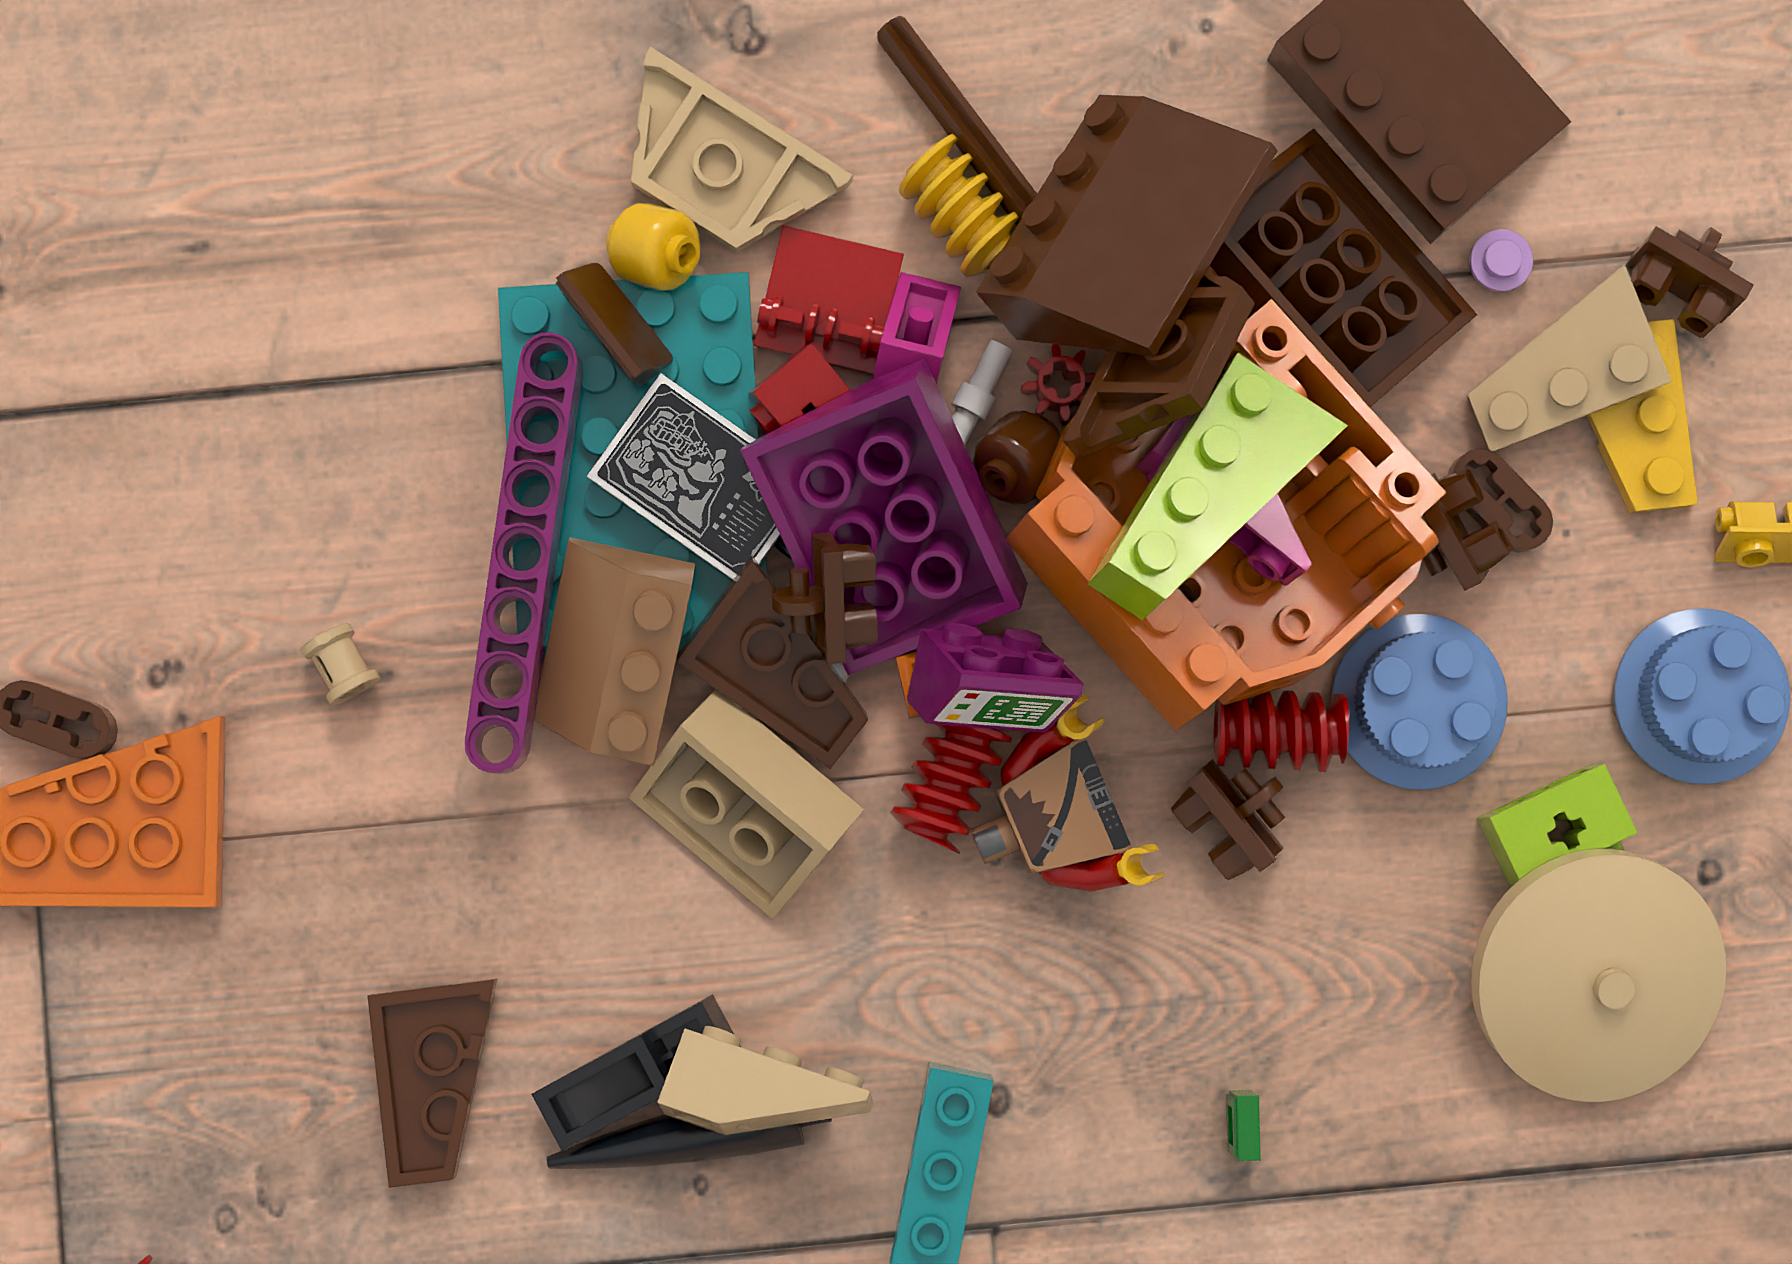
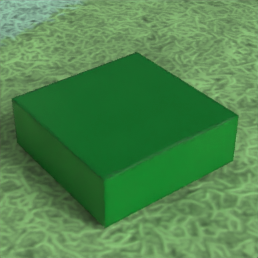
M1229 1090V1094H1226L1228 1152L1238 1161H1261L1259 1095L1252 1090Z

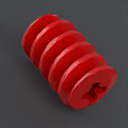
M1289 690L1282 692L1276 707L1270 692L1254 696L1250 706L1247 698L1223 705L1216 699L1213 744L1218 766L1225 765L1231 749H1238L1243 768H1250L1257 751H1263L1268 769L1276 768L1282 752L1289 753L1293 771H1301L1307 754H1314L1319 772L1327 771L1333 755H1339L1342 764L1345 762L1349 739V706L1345 694H1333L1326 709L1319 692H1309L1304 699L1301 709L1295 692Z
M937 725L946 735L945 738L925 737L922 743L935 757V760H915L912 765L913 770L924 780V783H904L901 789L913 802V807L894 806L890 814L904 829L960 854V851L947 839L948 834H969L970 827L958 816L959 811L979 812L981 804L968 791L970 787L990 788L992 782L979 770L981 764L1000 766L1002 758L989 745L991 741L1011 743L1012 738L997 729Z

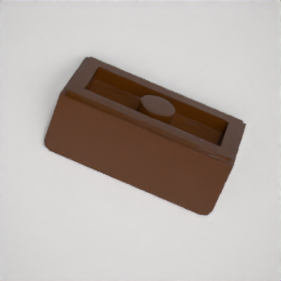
M590 263L564 271L556 277V285L562 295L634 386L638 385L640 388L671 364L673 357L670 351L602 265Z

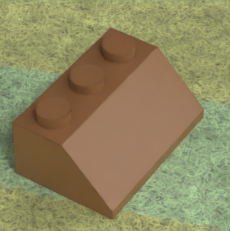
M569 537L538 689L534 721L589 753L653 766L691 593L695 563Z

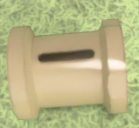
M344 623L325 631L300 648L305 658L313 660L327 685L329 692L326 695V699L330 706L343 703L363 693L381 679L376 669H368L351 638L355 632L349 623Z

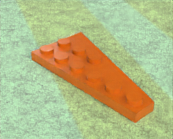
M218 716L200 722L198 725L170 734H162L144 740L142 743L105 755L100 754L0 788V906L221 907L225 717Z

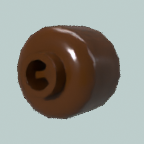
M1024 410L1011 411L1000 418L977 441L972 452V462L984 490L998 500L1010 504H1026L1037 498L1036 492L1048 469L1061 436L1055 425L1043 416Z

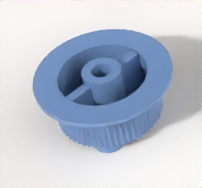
M1702 608L1688 609L1666 615L1654 621L1630 643L1623 654L1615 676L1614 709L1625 740L1637 756L1648 766L1669 778L1681 782L1714 784L1729 781L1748 773L1773 751L1784 732L1788 720L1790 686L1786 669L1777 650L1755 626L1738 616L1724 611Z
M1429 614L1403 615L1391 618L1377 630L1374 627L1370 628L1349 647L1337 668L1333 680L1331 698L1333 694L1339 693L1345 694L1348 699V754L1367 773L1396 787L1415 790L1435 789L1464 779L1478 769L1491 755L1498 744L1505 726L1508 705L1507 689L1496 658L1486 644L1472 631L1463 625L1440 616Z

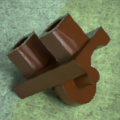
M1655 226L1641 246L1633 251L1625 265L1632 269L1630 278L1642 304L1656 306L1664 298L1667 291L1684 300L1686 304L1677 320L1682 328L1699 338H1704L1719 322L1722 323L1747 299L1754 284L1729 270L1733 261L1715 251L1722 233L1712 227L1708 228L1698 241L1680 229L1672 236Z
M1469 469L1446 475L1440 479L1433 473L1431 476L1446 491V494L1423 514L1428 526L1436 534L1439 543L1422 560L1431 576L1447 569L1448 566L1437 548L1440 546L1464 591L1482 583L1489 569L1510 554L1513 548L1497 520L1471 534L1466 530L1458 514L1482 502L1484 499L1482 491Z
M830 532L811 534L813 586H809V569L804 567L790 569V586L778 589L772 593V609L776 613L791 616L792 632L795 634L809 633L811 631L810 615H814L815 643L817 647L825 649L826 663H845L846 649L878 642V620L876 609L872 603L844 605V588L875 585L876 557L869 545L837 544Z
M1212 759L1201 767L1188 781L1190 786L1171 807L1172 813L1184 828L1191 833H1194L1213 817L1217 818L1229 833V836L1213 847L1208 854L1212 863L1225 879L1235 878L1249 871L1254 866L1259 872H1262L1276 861L1275 856L1282 851L1283 846L1255 811L1270 829L1279 824L1285 816L1271 798L1284 786L1276 776L1260 786L1249 771L1244 768L1231 779L1244 795V799Z

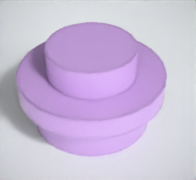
M1507 229L1492 230L1481 236L1473 245L1469 256V267L1474 279L1482 287L1493 292H1508L1516 289L1528 278L1533 266V255L1527 241L1518 233Z

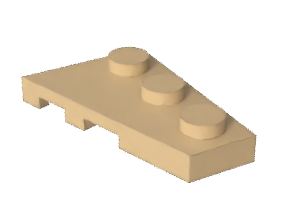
M1625 264L1468 393L1489 450L1493 452L1672 382Z

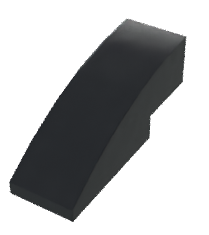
M713 994L531 1094L561 1151L659 1099L684 1029L702 1034L705 1026H712L734 1034Z

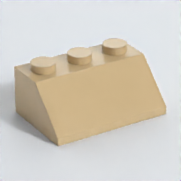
M716 689L679 726L654 761V765L650 766L628 797L771 919L779 913L864 810L753 715Z

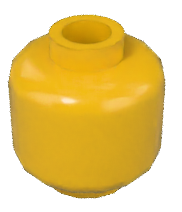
M637 203L626 208L611 224L607 233L606 247L610 265L617 276L635 285L658 291L674 290L687 281L699 262L700 240L698 230L692 219L678 210L650 203Z

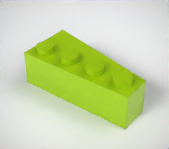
M1237 353L1223 368L1204 409L1190 416L1087 584L1143 621L1348 425Z

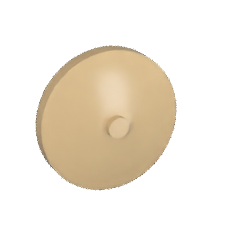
M1617 849L1577 851L1557 857L1533 869L1516 882L1496 904L1484 924L1475 948L1471 972L1472 1000L1480 1028L1496 1054L1527 1083L1543 1092L1572 1101L1606 1102L1619 1100L1644 1092L1665 1081L1688 1062L1700 1048L1710 1033L1722 1004L1726 984V953L1718 923L1711 909L1701 895L1678 874L1653 859L1629 851Z

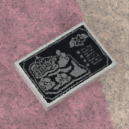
M662 373L587 475L595 484L732 580L751 555L760 565L781 536L740 452L743 446L755 441V439Z

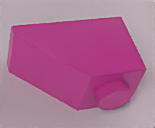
M903 272L900 273L881 338L873 379L925 358L935 382L938 384L960 295V286Z

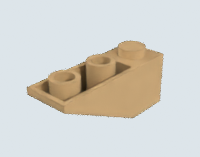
M705 1026L702 1034L684 1029L657 1102L665 1115L724 1135L871 1112L873 1106L871 1092L862 1088L864 1080L852 1073L827 1067L825 1075H821L800 1068L802 1059L790 1052L766 1046L762 1055L739 1047L740 1037L712 1026Z

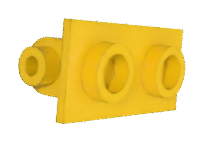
M1730 501L1727 507H1718L1715 513V528L1717 532H1726L1714 555V562H1735L1742 567L1749 568L1764 566L1768 563H1792V502H1786L1783 508L1785 523H1777L1774 502Z

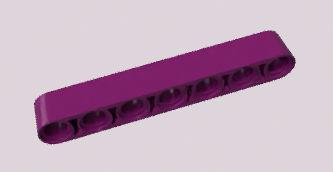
M553 332L540 333L530 338L523 346L519 357L465 734V752L470 762L478 769L494 774H508L519 769L526 761L530 751L583 379V364L572 343L564 336ZM552 351L564 353L568 357V366L561 377L546 381L536 376V365L542 355ZM549 413L558 418L559 429L557 435L551 441L545 444H536L528 440L527 427L535 416ZM531 476L545 477L550 483L548 498L537 507L522 506L518 500L520 484ZM524 538L537 540L541 547L539 562L527 571L514 570L509 562L511 547L517 541ZM513 601H524L528 603L532 611V620L529 627L517 635L506 634L500 625L502 610ZM504 664H515L519 667L523 676L521 689L511 698L499 699L491 688L492 675L498 667ZM495 727H505L511 733L514 743L510 756L500 763L490 762L482 751L484 736Z

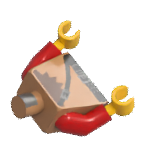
M1085 694L1081 695L1046 733L1030 731L1026 733L1008 757L1000 771L1002 787L994 791L1004 815L971 829L976 846L985 864L1019 850L1028 872H1039L1042 879L1053 886L1093 892L1127 885L1128 883L1135 886H1143L1156 882L1164 877V872L1153 875L1146 873L1141 866V858L1144 853L1156 851L1159 848L1152 843L1132 848L1086 740V737L1102 727L1104 718H1100L1091 725L1083 723L1078 717L1077 708L1090 699V697Z

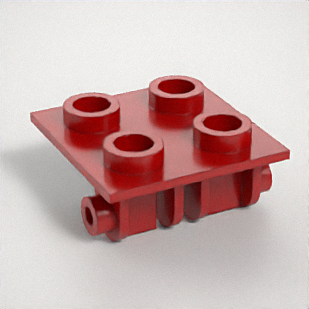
M783 225L765 299H762L757 318L759 325L754 346L793 355L804 345L812 343L829 364L874 374L879 346L895 294L904 254Z

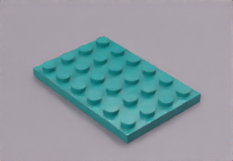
M748 272L693 275L678 288L666 291H658L635 285L625 280H614L673 357L671 364L640 388L638 385L634 386L562 295L556 284L498 288L506 441H508L519 357L523 346L528 340L540 333L553 332L562 335L572 343L583 364V379L542 662H544L569 537L695 563L692 588L678 652L733 581L595 484L587 475L661 373L755 440L759 439L758 423L749 412L757 403L748 393L756 386ZM558 351L542 355L536 365V376L546 381L561 377L567 369L568 357ZM549 413L535 416L527 427L528 440L536 444H545L551 441L557 435L559 429L558 418ZM531 476L525 479L520 484L518 490L520 504L525 507H537L543 504L550 492L548 479L542 476ZM524 538L512 546L514 570L527 571L539 562L541 547L537 540ZM765 557L760 567L768 576L767 557ZM515 601L517 634H520L529 627L532 620V611L528 603Z

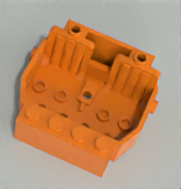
M1272 299L1246 320L1225 366L1239 353L1348 425L1277 493L1311 562L1310 567L1305 573L1287 586L1280 581L1268 580L1249 565L1246 554L1231 542L1226 541L1182 583L1192 589L1194 593L1193 602H1190L1177 588L1143 621L1087 584L1148 486L1147 476L1138 470L1136 466L1170 423L1084 457L1075 456L1062 441L1073 420L1072 418L1063 429L1050 464L1036 492V497L1041 502L1031 509L1004 539L1175 731L1206 710L1216 699L1223 705L1294 685L1321 667L1368 623L1375 630L1379 629L1405 606L1398 595L1417 579L1422 559L1439 543L1436 534L1422 520L1421 516L1443 497L1446 491Z

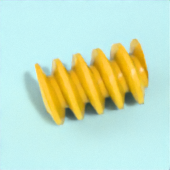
M952 133L932 145L911 164L900 184L899 193L905 199H913L920 196L915 204L914 212L921 219L936 215L930 225V233L935 238L951 235L946 243L945 252L951 258L967 254L961 264L960 271L964 276L972 277L991 269L994 258L1002 251L1011 237L1009 232L1019 216L1016 212L999 218L995 216L994 212L1004 197L1000 192L985 198L980 197L978 193L988 177L985 173H981L968 179L965 178L963 173L973 158L969 153L954 159L948 156V153L957 141V137Z

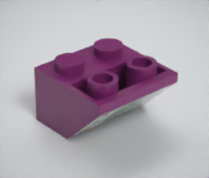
M949 623L945 625L944 630L921 628L907 701L926 724L1046 733L1081 697L1084 683L1064 664V659L1055 655L1042 641V637L1032 631L1010 628L1005 630L1004 635L983 634L981 630L973 626Z

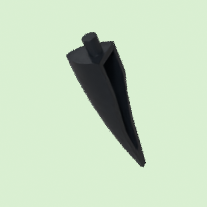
M664 1114L595 1137L547 1156L546 1160L549 1169L647 1167L751 1155L804 1145L802 1127L832 1122V1118L724 1135Z

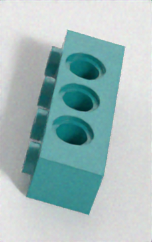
M931 1062L928 1063L889 1264H958L994 1082L991 1074Z

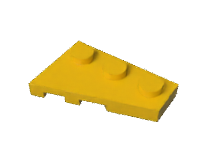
M1674 319L1648 322L1672 382L1587 415L1599 441L1597 447L1629 514L1687 508L1698 505Z

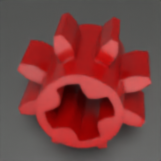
M1053 344L1050 351V359L1045 363L1034 357L1028 359L1027 367L1037 375L1036 381H1028L1022 384L1020 392L1024 395H1036L1039 403L1034 414L1042 416L1047 409L1058 412L1062 425L1067 424L1070 408L1075 404L1078 407L1080 406L1085 396L1082 393L1084 387H1090L1096 373L1085 374L1081 366L1086 354L1083 349L1071 358L1061 356L1059 345ZM1055 370L1062 371L1064 380L1075 381V384L1070 387L1066 398H1058L1055 388H1045L1044 384L1050 381Z

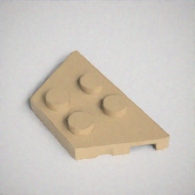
M651 46L645 53L641 103H639L637 121V144L634 151L631 174L632 186L664 207L678 210L692 219L697 228L738 253L850 186L853 181V174Z

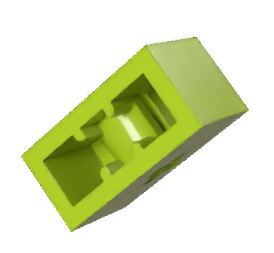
M1605 763L1588 765L1477 817L1509 886H1513L1533 869L1562 855L1590 849L1624 850L1621 841L1638 833ZM1568 820L1571 829L1563 834L1564 842H1550L1547 833L1556 827L1555 821Z

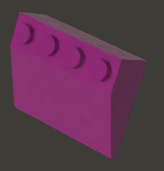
M925 358L868 381L741 448L740 452L795 567L809 569V586H813L811 534L830 532L837 544L869 545L875 554V585L844 588V605L872 603L876 609L878 620V642L846 649V662L842 664L847 675L917 649L921 628L944 630L945 625L949 623H960L975 627L1021 609L1028 582L1011 546L1004 540L1006 534L979 480L978 473Z

